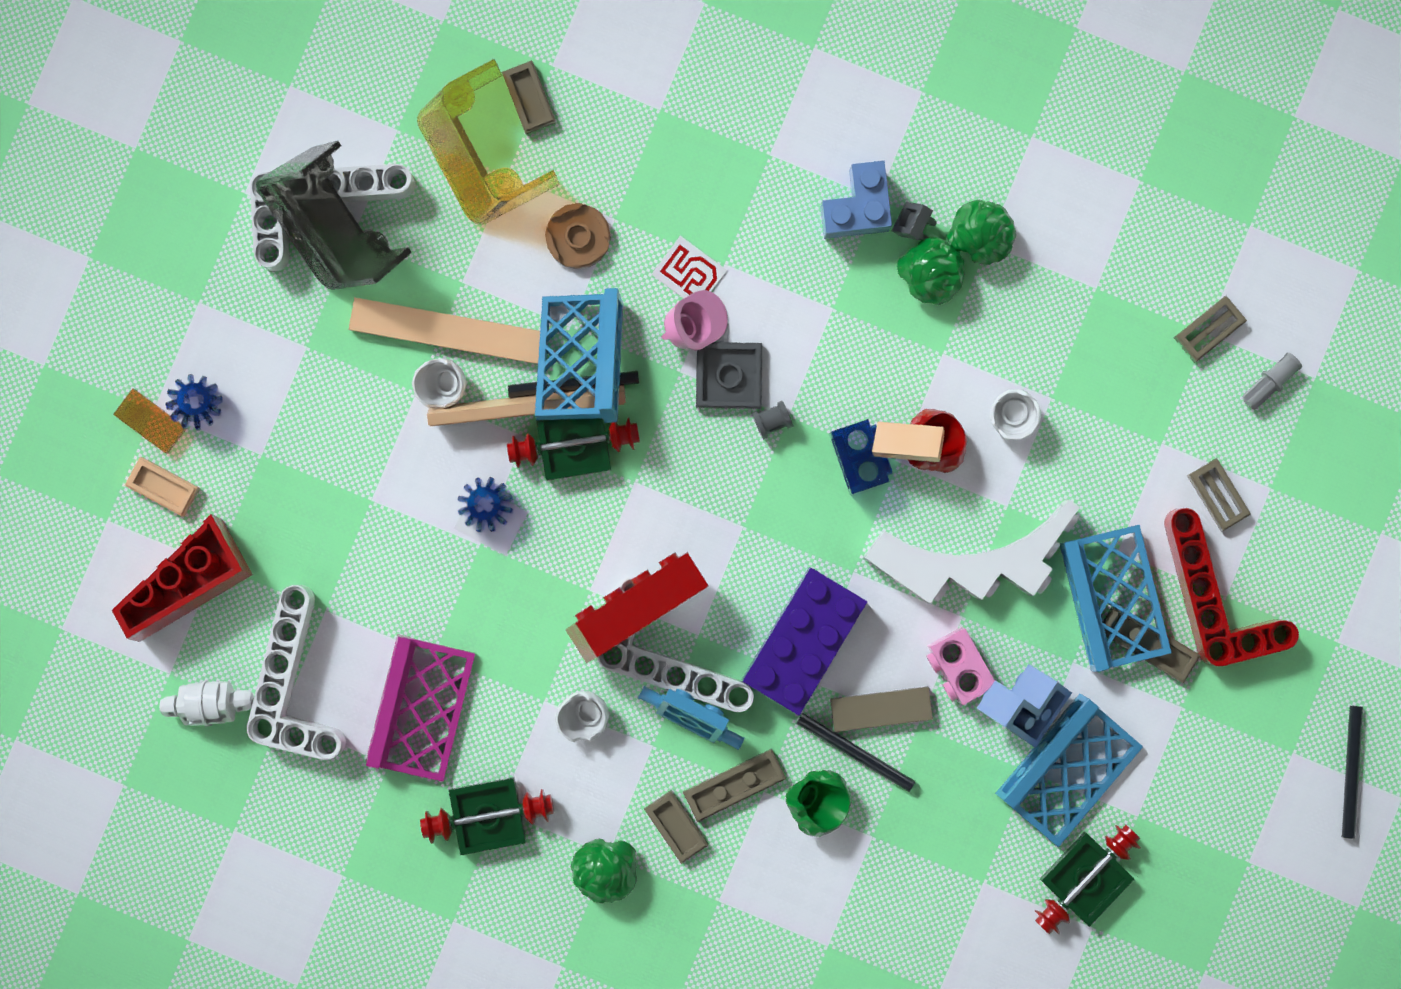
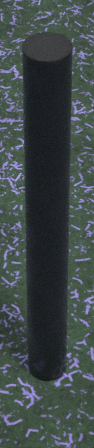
M638 371L620 372L619 386L639 384ZM584 376L582 378L587 381L591 376ZM569 378L559 389L563 392L576 391L582 385L575 378ZM537 382L508 385L509 398L536 395Z
M1352 705L1349 706L1341 836L1342 838L1355 839L1363 719V706Z
M802 713L796 722L800 727L904 790L910 792L913 788L915 780L808 715Z

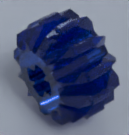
M189 374L187 377L188 384L185 385L182 380L177 379L175 384L178 390L168 389L167 395L173 400L166 402L165 405L167 410H175L170 415L173 422L183 418L181 421L183 429H187L190 422H194L195 430L199 431L201 430L200 421L202 420L209 426L214 424L209 414L214 416L221 415V409L215 405L222 403L223 398L221 395H214L218 390L216 383L206 387V376H202L199 382L195 383L193 374ZM191 397H197L198 408L191 407Z
M478 477L475 479L477 489L474 490L468 484L464 486L465 491L470 493L469 497L458 496L459 502L467 504V507L458 510V514L461 516L470 514L464 523L470 527L477 521V532H483L486 522L489 530L495 532L496 525L494 521L498 520L499 523L505 526L508 522L501 516L502 513L513 514V508L504 506V503L513 500V496L511 494L501 496L507 488L504 483L499 484L494 489L495 479L489 477L486 487H484L482 479ZM492 498L493 502H490V505L493 506L492 510L489 512L482 510L480 512L478 508L482 507L478 504L480 499L489 500Z

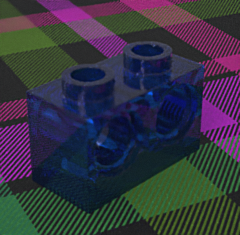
M869 419L829 433L850 495L890 482L888 475L893 474L888 458L874 457L872 451L877 426L876 424L870 425ZM860 432L864 435L866 444L863 449L855 450L849 446L848 437L850 433ZM862 463H870L875 467L876 476L872 481H865L859 476V467Z

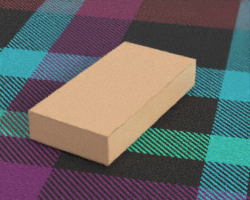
M878 422L872 452L874 457L940 462L945 431L943 427Z
M139 457L124 485L185 517L200 487L144 457Z

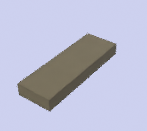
M1112 607L1103 623L1114 629L1123 613ZM1127 616L1118 632L1134 641L1143 625ZM1147 628L1138 645L1148 651L1161 648L1158 634ZM1105 630L1106 637L1108 638L1111 633ZM1167 635L1171 653L1145 659V661L1177 681L1184 683L1201 655ZM1117 636L1113 639L1115 643L1127 650L1131 646ZM1137 648L1133 652V654L1143 653Z
M928 686L830 699L834 732L933 720Z
M771 748L683 791V794L696 821L699 822L785 780L786 777Z

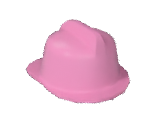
M701 290L694 292L680 300L666 314L664 320L666 332L661 337L663 340H670L673 345L681 349H692L695 351L703 349L718 340L725 333L727 328V312L724 304L711 291Z

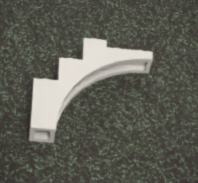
M1064 500L1045 522L1028 535L1004 547L979 554L952 555L931 552L907 544L886 531H881L863 558L928 604H931L933 599L937 602L940 601L949 588V585L945 583L948 579L979 600H982L984 596L990 598L1001 583L997 580L999 575L1027 595L1034 596L1036 592L1039 594L1043 593L1052 580L1048 576L1052 568L1042 562L1044 558L1049 560L1060 546L1057 539L1063 531L1068 533L1079 519L1076 512L1080 507L1071 500Z

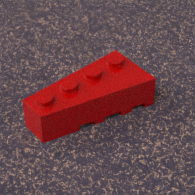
M210 514L202 522L203 525L193 534H189L181 542V546L169 558H165L156 566L157 569L146 580H142L111 610L127 639L141 642L253 575L221 518Z
M674 552L658 562L661 569L651 575L647 569L631 579L634 586L623 592L619 587L603 597L606 604L595 610L590 605L575 615L578 621L568 627L566 632L586 664L709 587L688 552L680 557Z

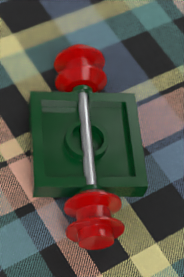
M603 418L536 419L540 442H537L536 445L535 439L529 433L526 435L525 441L518 442L515 436H512V443H507L509 462H516L517 468H520L521 461L526 460L534 466L538 459V454L542 455L546 481L612 471L607 445L610 444V440L612 447L617 452H620L622 445L629 444L632 450H635L634 443H639L640 438L637 423L631 424L630 418H627L626 425L619 426L617 422H612L609 427L610 434L608 431H605Z
M515 777L449 789L453 816H449L443 808H440L438 816L433 817L429 811H426L425 818L420 819V827L423 838H429L431 844L434 843L435 836L440 835L443 836L445 841H448L452 830L456 829L461 856L526 843L522 816H525L532 825H534L536 817L543 816L546 822H549V815L554 814V806L551 794L545 795L543 789H541L539 797H532L529 792H526L523 804L519 803Z
M1115 825L1117 834L1114 837L1105 836L1106 845L1111 850L1108 848L1104 850L1084 831L1040 878L1059 898L1057 901L1060 903L1045 899L1047 908L1043 912L1035 910L1039 915L1035 921L1049 935L1053 930L1060 934L1057 926L1061 922L1070 923L1069 914L1064 910L1068 911L1069 908L1090 927L1133 882L1134 878L1116 861L1117 857L1115 856L1130 860L1128 851L1132 847L1141 848L1137 844L1140 837L1127 825L1122 829Z

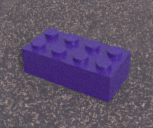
M808 567L744 674L742 682L800 716L868 601L815 569Z

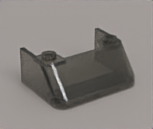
M339 141L307 149L270 171L256 183L259 195L315 277L323 286L331 290L376 284L412 253L409 247L391 250L388 240L382 233L373 230H362L328 178L335 170L334 160L331 155L342 146Z

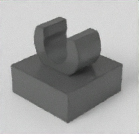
M906 202L892 231L900 237L920 241L929 238L923 234V230L926 224L936 226V220L930 217L933 210L924 204Z

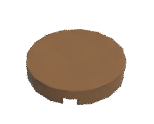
M575 203L565 205L553 214L546 228L545 238L547 248L556 261L568 268L583 269L589 268L602 260L609 249L611 235L608 222L601 212L586 204Z

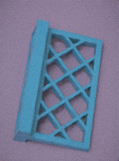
M607 288L604 294L542 296L535 417L537 420L603 418L605 423L618 422L623 301L618 288ZM588 305H600L599 313L590 321L580 314ZM564 306L569 310L557 323L550 317V307ZM576 317L585 326L571 337L563 327ZM592 331L598 337V342L589 351H586L578 342ZM559 332L568 341L554 352L548 347V341ZM574 346L583 356L570 367L561 357ZM590 361L596 366V373L585 381L576 372ZM558 362L566 371L556 381L552 382L546 376V371L554 363ZM573 376L582 386L568 397L559 387ZM587 390L595 397L594 408H580L574 402ZM554 392L564 400L556 409H544L545 400Z
M1140 525L1060 543L1090 670L1099 672L1112 667L1170 654L1171 649ZM1133 533L1136 547L1131 556L1128 557L1114 547L1122 535ZM1114 538L1110 545L1102 541ZM1096 542L1107 549L1098 565L1086 558L1085 544ZM1111 552L1127 561L1118 577L1102 568ZM1137 554L1139 556L1140 563L1134 560ZM1131 564L1143 572L1144 579L1138 589L1122 580ZM1088 565L1095 569L1092 575L1090 574ZM1099 572L1115 581L1106 597L1094 590L1093 581ZM1119 584L1135 593L1126 609L1110 600ZM1145 586L1147 588L1148 595L1142 592ZM1139 596L1151 604L1152 611L1146 621L1130 612ZM1096 597L1103 601L1100 607L1098 606ZM1107 604L1123 613L1114 629L1102 622L1101 614ZM1127 616L1143 625L1134 641L1118 632ZM1153 618L1155 620L1156 628L1150 625ZM1147 628L1158 634L1161 648L1148 651L1138 645ZM1105 630L1111 633L1108 639L1106 638ZM1117 636L1131 646L1124 657L1112 660L1109 646L1114 637ZM1135 648H1137L1138 650H1140L1141 652H1143V653H1139V654L1132 655V653L1134 652Z
M1079 694L1043 736L1037 747L1031 750L995 794L1059 847L1143 746L1106 715L1092 700ZM1095 716H1098L1104 723V735L1088 737L1087 725ZM1110 728L1117 734H1110ZM1124 739L1131 745L1123 756L1112 757L1111 740ZM1104 741L1105 758L1089 760L1088 742ZM1082 743L1083 760L1067 762L1066 750L1069 746ZM1106 764V776L1100 782H1090V765ZM1083 766L1084 783L1068 785L1067 768ZM1061 768L1062 785L1045 787V775L1050 769ZM1085 789V801L1082 805L1069 808L1068 791ZM1062 791L1063 808L1047 810L1046 793ZM1040 794L1041 811L1027 812L1020 804L1028 795ZM1063 814L1064 826L1054 835L1048 830L1047 816ZM1034 817H1041V823H1039Z

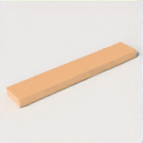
M354 297L349 324L350 331L538 364L539 330Z
M621 385L619 386V405H624L626 403L625 386ZM587 390L574 403L580 408H594L595 397ZM568 391L564 393L568 397H570L575 391ZM553 393L545 400L544 409H556L564 400L557 393ZM536 395L459 403L447 408L430 407L427 412L428 426L535 415Z

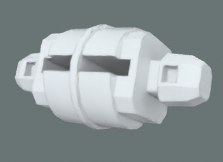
M208 680L201 683L181 685L178 696H167L160 700L159 709L162 715L166 717L179 716L184 726L204 725L206 727L212 726V724L233 722L236 711H247L252 708L254 696L248 690L235 691L230 681L209 682Z

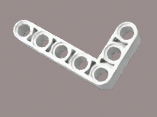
M400 164L274 171L257 174L253 177L250 184L255 260L264 268L274 272L280 271L287 266L290 257L287 206L403 199L409 197L414 192L416 185L414 177L405 166ZM399 174L405 175L407 177L405 186L400 189L391 187V181L394 176ZM363 177H373L374 184L371 189L367 191L359 190V182ZM334 178L340 179L341 187L334 193H328L326 191L328 181ZM301 180L307 181V191L302 195H295L293 191L295 184ZM269 182L274 183V193L269 197H262L261 189L263 185ZM268 215H276L277 224L270 230H264V219ZM277 247L279 250L277 260L267 263L265 261L266 251L269 248Z
M635 577L622 582L620 588L623 592H625L626 586L632 583L631 579ZM636 633L616 645L623 654L622 660L619 663L611 664L607 662L604 654L598 657L599 663L607 670L667 690L676 691V689H681L691 694L695 699L734 712L746 711L753 703L752 689L746 683L635 646L633 642ZM648 656L652 659L654 663L652 672L641 674L636 670L635 662L639 657ZM674 666L682 668L686 675L684 681L677 685L670 683L666 677L668 669ZM704 677H711L716 681L717 688L710 695H704L698 690V682ZM740 687L747 691L748 699L744 704L735 705L729 700V694L734 688Z
M291 585L282 591L279 598L247 724V733L253 742L321 760H330L340 755L346 747V738L341 730L286 716L315 604L314 593L309 587L305 585ZM296 590L302 592L305 598L303 606L299 609L293 607L290 602L291 594ZM287 622L292 623L297 630L296 636L292 641L285 639L282 634V628ZM279 654L285 656L288 660V668L284 673L277 671L274 666V660ZM269 687L276 688L280 693V700L276 705L269 703L266 698V692ZM261 719L268 720L271 723L272 732L269 736L261 735L258 730V723ZM293 727H298L303 731L304 740L302 744H295L290 739V731ZM325 735H330L335 739L336 749L334 752H327L323 749L321 742Z

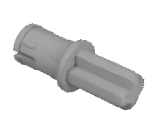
M1287 352L1269 371H1263L1261 373L1262 378L1243 394L1242 398L1246 405L1253 410L1257 409L1275 391L1280 392L1283 389L1282 385L1302 368L1300 361L1294 355Z

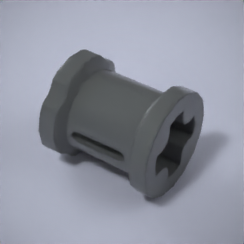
M783 401L777 402V406L761 413L757 411L752 413L763 440L768 438V434L784 427L788 429L793 427Z

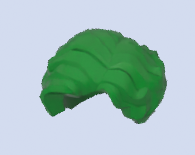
M980 199L968 202L957 210L952 227L946 235L950 245L957 251L969 253L974 263L978 262L984 265H990L1005 259L1011 252L1012 245L1017 236L1014 221L1007 210L1000 204Z
M940 238L923 239L917 246L911 248L905 256L899 258L897 262L898 274L910 286V294L923 303L941 305L950 301L954 294L962 288V281L965 275L964 260L960 253L946 240Z
M831 770L808 772L803 780L791 786L786 793V804L793 819L797 822L799 830L812 837H821L838 829L846 819L852 803V797L846 786L845 779L840 774Z
M599 838L585 843L572 858L570 866L573 884L593 902L613 903L614 901L622 900L631 893L637 881L635 848L621 840L612 843L605 842L604 839Z

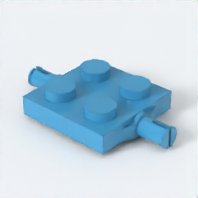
M644 686L638 699L655 706V709H657L656 714L712 743L723 741L739 750L745 737L727 729L726 725L729 719L723 717L724 712L709 704H706L704 707L694 702V697L684 690L676 689V691L669 689L666 695H660Z

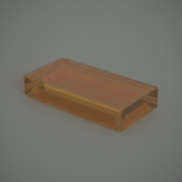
M132 388L113 414L166 454H169L187 429L185 425L134 388Z

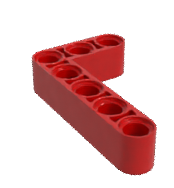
M1189 508L1170 511L1165 517L1164 527L1198 654L1201 655L1200 659L1209 665L1226 666L1294 647L1299 639V631L1296 625L1287 620L1273 619L1233 630L1229 629L1201 519L1194 510ZM1180 514L1185 515L1189 520V527L1185 532L1179 531L1175 524L1176 518ZM1189 546H1193L1197 551V559L1192 564L1186 562L1184 558L1185 549ZM1197 578H1201L1206 584L1205 592L1200 596H1197L1192 589L1193 582ZM1206 610H1210L1214 615V622L1208 628H1205L1201 623V616ZM1281 625L1286 631V637L1283 642L1278 644L1274 639L1273 633ZM1250 634L1254 638V646L1246 652L1242 648L1241 641L1245 635ZM1219 642L1223 652L1218 659L1214 660L1209 654V649L1213 643Z

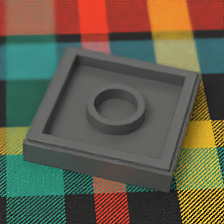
M713 342L703 349L697 350L696 408L761 409L762 343Z

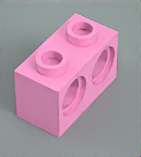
M964 627L956 629L927 646L931 653L926 655L935 673L941 670L947 681L942 686L952 702L957 699L961 705H965L983 695L994 683V678ZM949 644H955L959 648V657L954 662H947L943 658V650ZM965 673H972L976 680L975 686L969 691H963L959 686V679Z

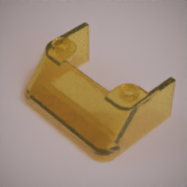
M495 59L446 84L420 110L417 117L418 127L464 214L471 222L479 225L486 224L560 185L554 170L525 185L522 183L519 175L510 168H499L488 174L458 117L468 112L475 103L474 91L502 77Z

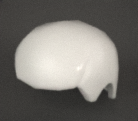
M444 358L432 359L422 364L415 371L412 380L415 397L428 408H447L455 405L464 396L467 385L463 370L452 360Z
M1008 390L999 395L991 406L992 425L1007 440L1022 441L1033 435L1040 425V406L1037 400L1024 390Z
M579 691L569 695L557 709L555 722L558 731L571 742L578 740L591 741L606 729L609 712L602 698L593 692Z

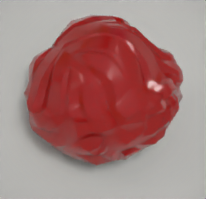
M924 409L912 418L910 424L943 427L945 431L940 462L908 460L912 466L924 471L949 473L957 469L964 462L968 441L961 423L953 414L936 409Z

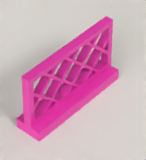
M397 634L365 761L366 766L378 769L380 767L444 781L475 653ZM415 648L429 649L436 661L419 671L413 662ZM435 651L446 653L447 655L439 659ZM453 655L467 658L464 671L453 678L450 677L442 662ZM412 665L416 673L408 678ZM439 665L448 681L431 691L422 674ZM419 677L428 693L411 703L405 694L406 684ZM462 678L458 690L454 682ZM451 684L457 694L456 703L443 710L434 694ZM431 697L440 713L423 723L414 707ZM404 698L408 705L400 710ZM411 709L420 725L403 735L397 726L398 716ZM454 710L450 722L446 714ZM443 717L449 726L448 735L435 742L426 726ZM423 729L432 745L415 755L406 739ZM396 730L400 737L392 742ZM403 741L412 757L401 764L387 761L390 748ZM446 742L442 754L438 746ZM435 749L441 758L439 771L425 770L418 758ZM415 761L419 768L407 765Z

